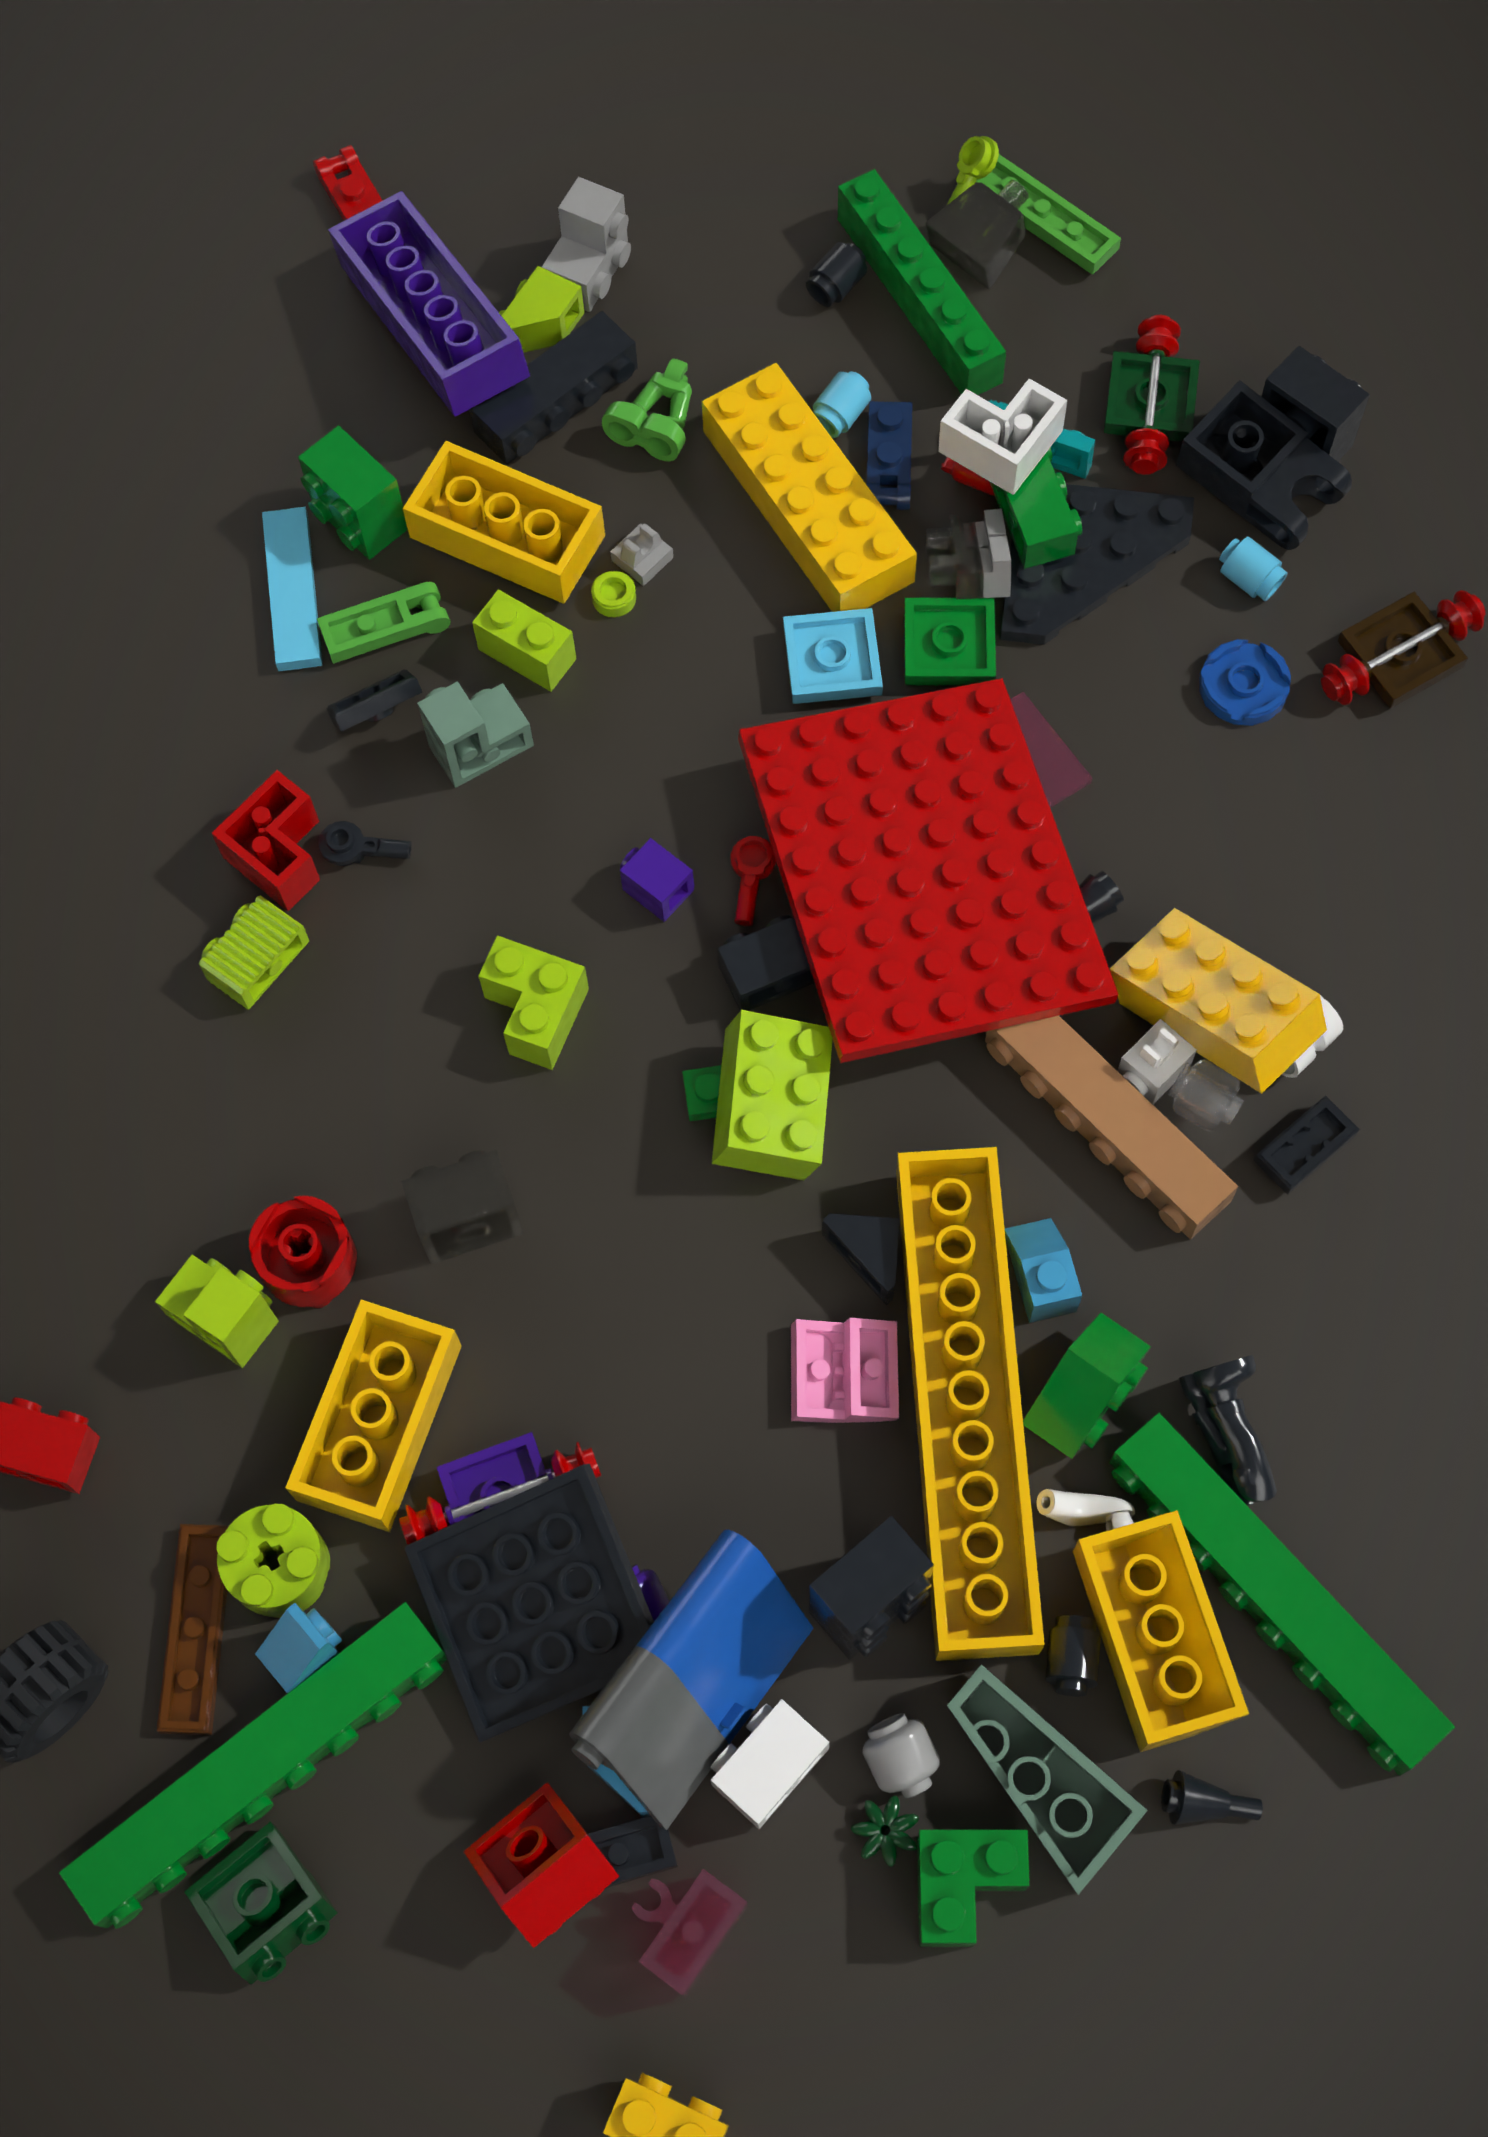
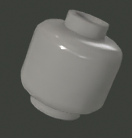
M900 1713L882 1720L867 1731L869 1739L864 1744L863 1755L878 1787L882 1791L888 1793L901 1791L904 1798H909L932 1786L933 1783L929 1776L938 1769L940 1756L921 1720L907 1719L905 1713Z

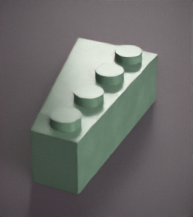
M981 1664L947 1706L1079 1895L1148 1810Z

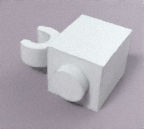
M1160 1019L1121 1058L1118 1072L1154 1105L1191 1067L1197 1049Z

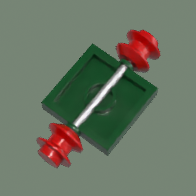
M1165 315L1151 316L1139 324L1138 335L1140 338L1136 342V350L1139 354L1114 351L1111 364L1104 433L1126 436L1125 445L1128 450L1124 453L1123 461L1134 472L1142 475L1153 474L1164 468L1168 459L1165 451L1169 447V441L1183 442V439L1193 430L1200 360L1174 358L1179 351L1177 339L1180 337L1181 328L1176 321Z

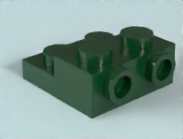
M271 1821L184 1891L233 1970L250 1985L257 1980L266 1982L278 1976L286 1966L285 1957L301 1943L303 1945H312L320 1941L329 1931L330 1923L328 1921L338 1914L313 1875L302 1865L279 1829Z

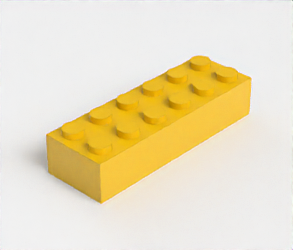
M777 363L702 401L703 432L832 612L866 609L915 582L916 551Z

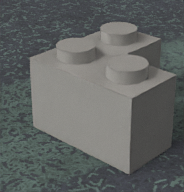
M578 176L558 207L562 236L542 268L582 286L584 310L590 312L598 298L603 299L608 293L611 278L617 268H622L628 261L631 252V244L628 242L627 236L629 218L625 214L623 194Z

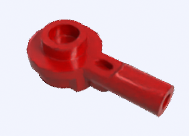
M747 836L739 840L733 846L730 854L731 866L734 872L741 877L735 923L741 926L753 925L759 880L768 877L776 865V858L771 843L759 836Z

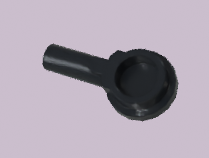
M338 821L328 825L321 832L318 839L319 850L323 858L338 866L360 863L365 856L410 859L412 850L411 841L364 837L359 827L347 821Z

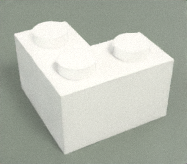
M1031 379L1027 380L1005 410L965 389L940 422L938 452L1014 495L1062 433L1067 400Z

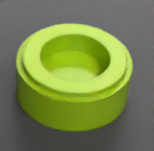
M619 571L605 572L599 575L592 584L593 605L600 614L607 617H620L633 609L636 603L635 584L627 574Z

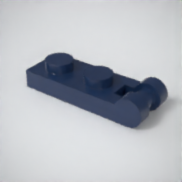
M869 401L867 486L881 505H897V510H910L912 402ZM880 485H897V488L880 487Z

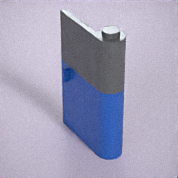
M728 1529L723 1530L569 1733V1736L575 1742L571 1751L582 1762L595 1770L601 1764L613 1770L655 1822L665 1830L672 1824L712 1769L711 1766L714 1761L728 1747L814 1629L758 1548L740 1534Z

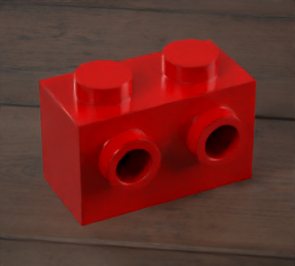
M13 1397L11 1404L0 1401V1473L80 1494L100 1440V1436L87 1425L89 1419L65 1410H60L58 1417L41 1413L42 1406L18 1397Z

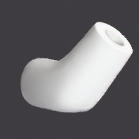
M1045 1489L1039 1493L1036 1501L1039 1513L1057 1522L1069 1526L1106 1523V1531L1132 1524L1133 1520L1131 1517L1135 1514V1509L1130 1502L1116 1497Z

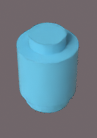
M838 372L813 404V413L832 438H837L840 433L847 432L871 401L872 397L868 382L856 372Z
M1249 536L1241 542L1237 538L1232 540L1219 558L1224 563L1220 573L1252 598L1259 596L1264 601H1267L1277 591L1288 572L1281 568L1282 562Z

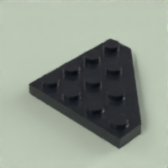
M1066 484V501L1070 510H1077L1082 523V535L1078 536L1075 555L1024 569L1012 539L1010 550L1011 590L1010 597H1005L1000 640L1045 645L1058 636L1059 630L1076 618L1081 620L1107 602L1108 596L1124 585L1130 586L1153 570L1156 563L1172 552L1176 554L1189 545L1194 497Z

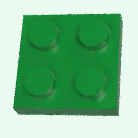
M905 598V685H970L995 680L994 598Z

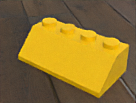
M1178 1510L1079 1539L1073 1554L1140 1752L1190 1738L1247 1716L1249 1712Z

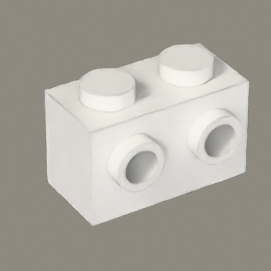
M782 1699L774 1708L766 1703L746 1726L752 1732L738 1749L731 1743L711 1766L716 1772L715 1776L711 1779L712 1786L758 1829L764 1825L829 1749V1741Z

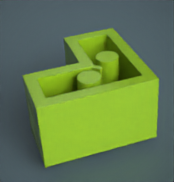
M497 935L478 976L484 998L514 1009L503 1032L509 1055L553 1070L589 990L585 966Z
M193 1254L155 1301L166 1316L241 1368L246 1365L279 1322L269 1307L273 1301L262 1292L264 1287L257 1280L242 1270H239L234 1276L228 1268L217 1260L210 1258L207 1263H204Z

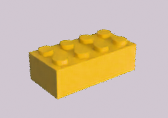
M448 441L444 442L403 507L410 538L565 604L605 537L602 506Z
M1176 908L1169 912L1110 968L1119 994V1003L1152 1025H1155L1160 1019L1163 1020L1197 1049L1196 1053L1261 1094L1327 1031L1319 993Z
M360 1300L285 1487L296 1501L387 1532L391 1531L462 1347L454 1329Z

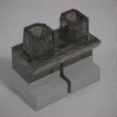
M1002 509L984 510V521L962 523L957 515L949 514V527L925 529L926 558L929 560L931 587L954 586L956 599L1010 597L1011 556Z

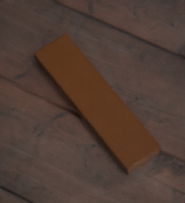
M180 1524L157 1722V1732L161 1734L212 1735L227 1589L220 1578L217 1566V1542L229 1526Z

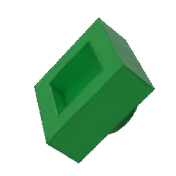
M722 1065L682 1071L689 1121L716 1118Z

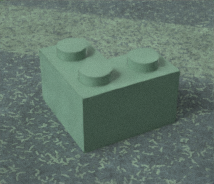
M457 681L446 688L434 689L425 699L417 703L429 748L455 788L534 746L530 723L503 683L492 689H483L469 700Z

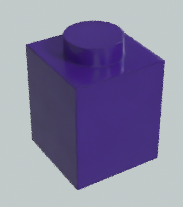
M652 838L640 849L638 847L633 848L621 863L620 876L623 891L663 922L695 890L693 870Z

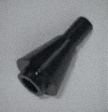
M1181 1770L1175 1772L1172 1780L1167 1779L1162 1789V1810L1169 1813L1172 1824L1223 1819L1227 1816L1260 1820L1262 1816L1263 1803L1261 1799L1229 1794L1228 1791Z

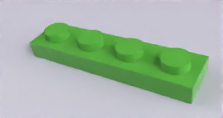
M1000 154L992 172L985 178L977 180L972 190L975 194L1092 275L1120 248L1121 237Z

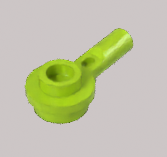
M971 137L961 147L957 168L960 170L956 178L957 185L943 211L944 214L958 220L977 180L985 178L995 168L999 149L997 143L990 137Z

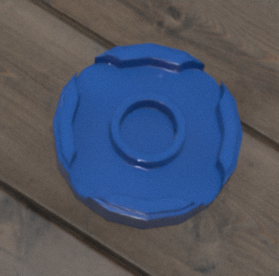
M1237 639L1221 644L1208 655L1199 676V692L1206 707L1218 718L1234 725L1253 726L1269 721L1282 710L1290 692L1291 673L1284 658L1272 647L1261 642L1258 646L1248 643L1249 640Z

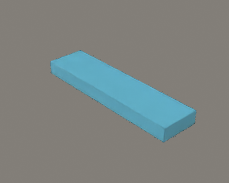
M306 507L262 512L275 662L278 672L323 666L319 624L317 621L318 611L309 519Z

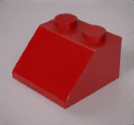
M548 1782L463 1851L500 1908L533 1948L549 1935L555 1933L564 1922L589 1901L598 1897L608 1885L619 1877L618 1873Z

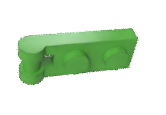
M433 582L420 583L317 618L332 663L334 664L426 632L436 634L446 630L450 626L451 621L446 609L440 607L438 603L441 596L436 584ZM418 607L423 611L411 615L409 609Z

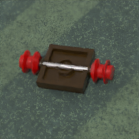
M1459 590L1455 593L1453 602L1443 599L1438 603L1436 619L1414 591L1345 629L1338 638L1339 644L1347 653L1341 656L1340 667L1338 668L1336 665L1328 663L1323 668L1321 685L1325 694L1332 701L1337 700L1343 705H1348L1352 701V691L1363 696L1368 693L1370 682L1391 709L1464 668L1468 657L1454 640H1464L1467 636V628L1473 632H1478L1483 628L1486 612L1482 601L1474 594Z

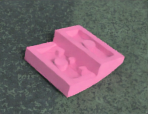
M849 1318L844 1323L796 1319L791 1324V1421L848 1423L896 1421L899 1419L897 1321Z

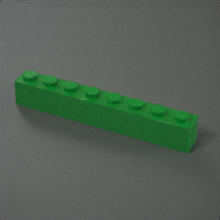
M1160 1413L1155 1415L1114 1452L1109 1464L1114 1468L1111 1473L1116 1482L1130 1495L1136 1492L1148 1504L1147 1513L1150 1518L1178 1510L1198 1569L1202 1572L1208 1569L1221 1583L1218 1589L1225 1600L1236 1610L1241 1611L1244 1608L1258 1623L1255 1626L1256 1632L1268 1646L1276 1651L1281 1648L1295 1663L1292 1666V1670L1304 1685L1313 1691L1318 1688L1332 1703L1329 1709L1337 1721L1350 1731L1356 1729L1368 1741L1370 1745L1367 1747V1751L1384 1770L1390 1772L1394 1769L1399 1776L1410 1771L1455 1728L1452 1722Z
M404 1602L61 1870L59 1874L95 1926L108 1929L113 1925L115 1929L126 1925L143 1910L140 1903L156 1890L160 1894L165 1893L182 1881L187 1875L184 1868L200 1855L207 1859L225 1847L231 1840L228 1833L244 1820L248 1825L252 1824L268 1813L274 1806L271 1799L287 1786L290 1790H295L312 1778L317 1772L314 1765L330 1752L333 1756H338L349 1749L359 1739L360 1736L357 1734V1731L372 1719L379 1723L392 1715L402 1704L399 1698L415 1685L419 1690L423 1689L436 1680L444 1671L441 1665L447 1661L445 1653L410 1606Z

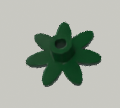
M895 1795L887 1802L884 1812L874 1802L870 1800L865 1801L864 1808L871 1822H860L851 1826L854 1834L869 1838L862 1848L861 1857L869 1859L881 1849L885 1863L889 1867H893L897 1857L896 1846L908 1851H915L917 1849L916 1842L904 1831L912 1828L918 1822L919 1817L914 1813L898 1817L900 1800ZM890 1828L889 1835L884 1836V1831Z

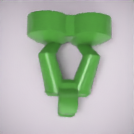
M671 359L665 373L656 372L653 374L632 403L622 401L611 403L602 417V427L606 435L622 446L632 447L639 445L659 460L666 462L674 461L686 442L685 433L682 429L685 426L692 394L691 386L688 384V377L684 375L688 369V364L678 359ZM662 396L671 398L669 416L652 413L650 416H647L646 412Z

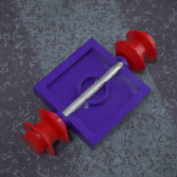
M530 1432L437 1466L436 1468L449 1506L444 1507V1512L441 1503L430 1496L427 1497L426 1509L418 1512L408 1504L405 1505L407 1516L399 1518L406 1542L408 1545L448 1527V1522L450 1525H453L583 1464L591 1465L595 1478L601 1477L593 1450L588 1448L582 1451L579 1442H576L575 1454L567 1457L563 1456L557 1449L554 1450L551 1460L554 1470L552 1473L550 1468L545 1470L533 1433Z

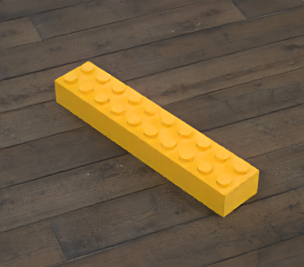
M997 1147L898 1153L896 1178L927 1557L934 1564L930 1579L932 1584L930 1594L936 1661L1039 1655L1045 1644Z

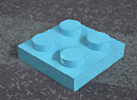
M872 608L783 617L793 704L882 695L883 684Z

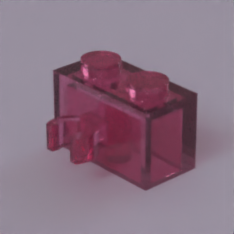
M704 1869L678 1906L672 1902V1895L668 1887L659 1880L651 1879L648 1885L660 1894V1906L654 1911H647L637 1903H634L631 1907L640 1920L647 1923L660 1922L664 1925L639 1960V1963L685 1998L749 1907L746 1900Z

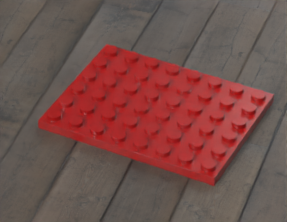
M1003 678L739 729L738 741L840 1063L1087 1010L1116 1002L1119 995Z

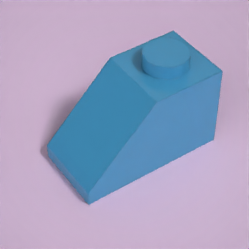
M1049 1218L1005 1228V1240L1029 1323L1077 1312L1082 1292L1069 1248L1053 1220Z

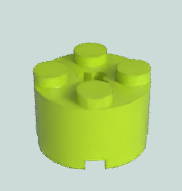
M284 1504L263 1505L244 1512L229 1525L217 1542V1566L224 1586L247 1609L257 1614L281 1618L284 1612L294 1603L305 1611L316 1602L324 1589L328 1570L330 1569L328 1547L322 1536L306 1517ZM277 1553L280 1566L275 1570H271L268 1567L270 1564L269 1557Z

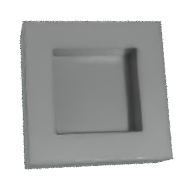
M640 523L610 551L611 561L642 586L649 582L673 559V548L661 540L660 535L645 523L643 525Z

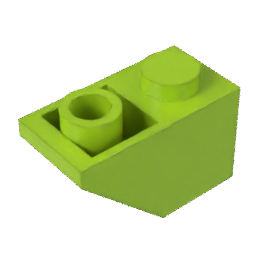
M537 266L528 280L524 279L519 284L515 298L507 309L501 310L499 314L519 337L523 353L554 346L571 333L585 313L582 286L540 266Z

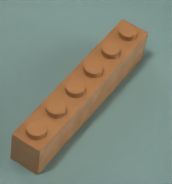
M1060 1016L987 1031L985 1042L991 1056L1003 1066L1009 1064L1021 1076V1083L1031 1095L1038 1099L1043 1097L1055 1109L1054 1113L1057 1119L1065 1128L1072 1132L1077 1130L1090 1142V1150L1098 1160L1106 1165L1110 1163L1114 1165L1124 1175L1125 1184L1137 1197L1141 1199L1147 1197L1159 1209L1160 1218L1171 1230L1176 1233L1182 1231L1191 1240L1231 1203L1238 1185Z

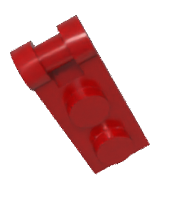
M351 144L339 149V154L327 159L323 156L313 160L316 174L343 221L383 201L362 167ZM347 170L349 175L337 180L335 175Z

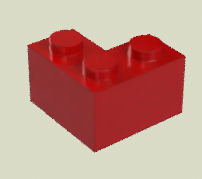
M276 770L212 832L213 838L222 857L286 911H289L320 881L311 855L297 845L320 822L311 797L280 771Z

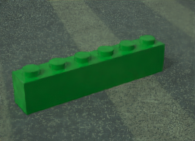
M873 169L839 185L837 220L854 244L862 250L871 268L959 392L962 394L967 389L979 395L1002 384L1006 350L877 171Z

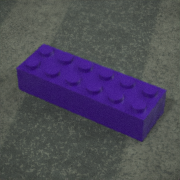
M403 191L328 229L343 270L454 417L530 377L519 337Z

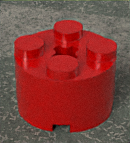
M304 1195L296 1196L293 1200L280 1204L276 1202L259 1215L250 1232L249 1250L253 1266L267 1289L277 1299L286 1304L297 1307L322 1308L337 1297L347 1287L353 1277L357 1262V1248L338 1212L321 1199ZM310 1249L307 1254H301L299 1257L295 1256L298 1251L307 1252Z

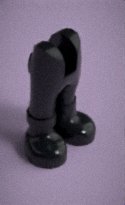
M1253 1355L1179 1377L1183 1394L1190 1400L1195 1410V1413H1192L1196 1425L1199 1424L1214 1456L1219 1471L1218 1475L1246 1505L1268 1501L1275 1497L1277 1492L1274 1476L1264 1448L1244 1411L1246 1409L1243 1399L1237 1398V1389L1240 1384L1249 1379L1256 1371Z

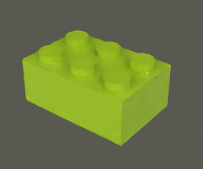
M741 1010L725 1029L712 1164L803 1181L822 1164L833 1040L829 1027Z

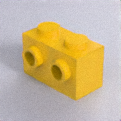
M642 2072L638 2082L628 2078L625 2079L603 2133L610 2137H725L729 2125L719 2121L722 2109L692 2096L688 2106L668 2097L672 2088L671 2085Z

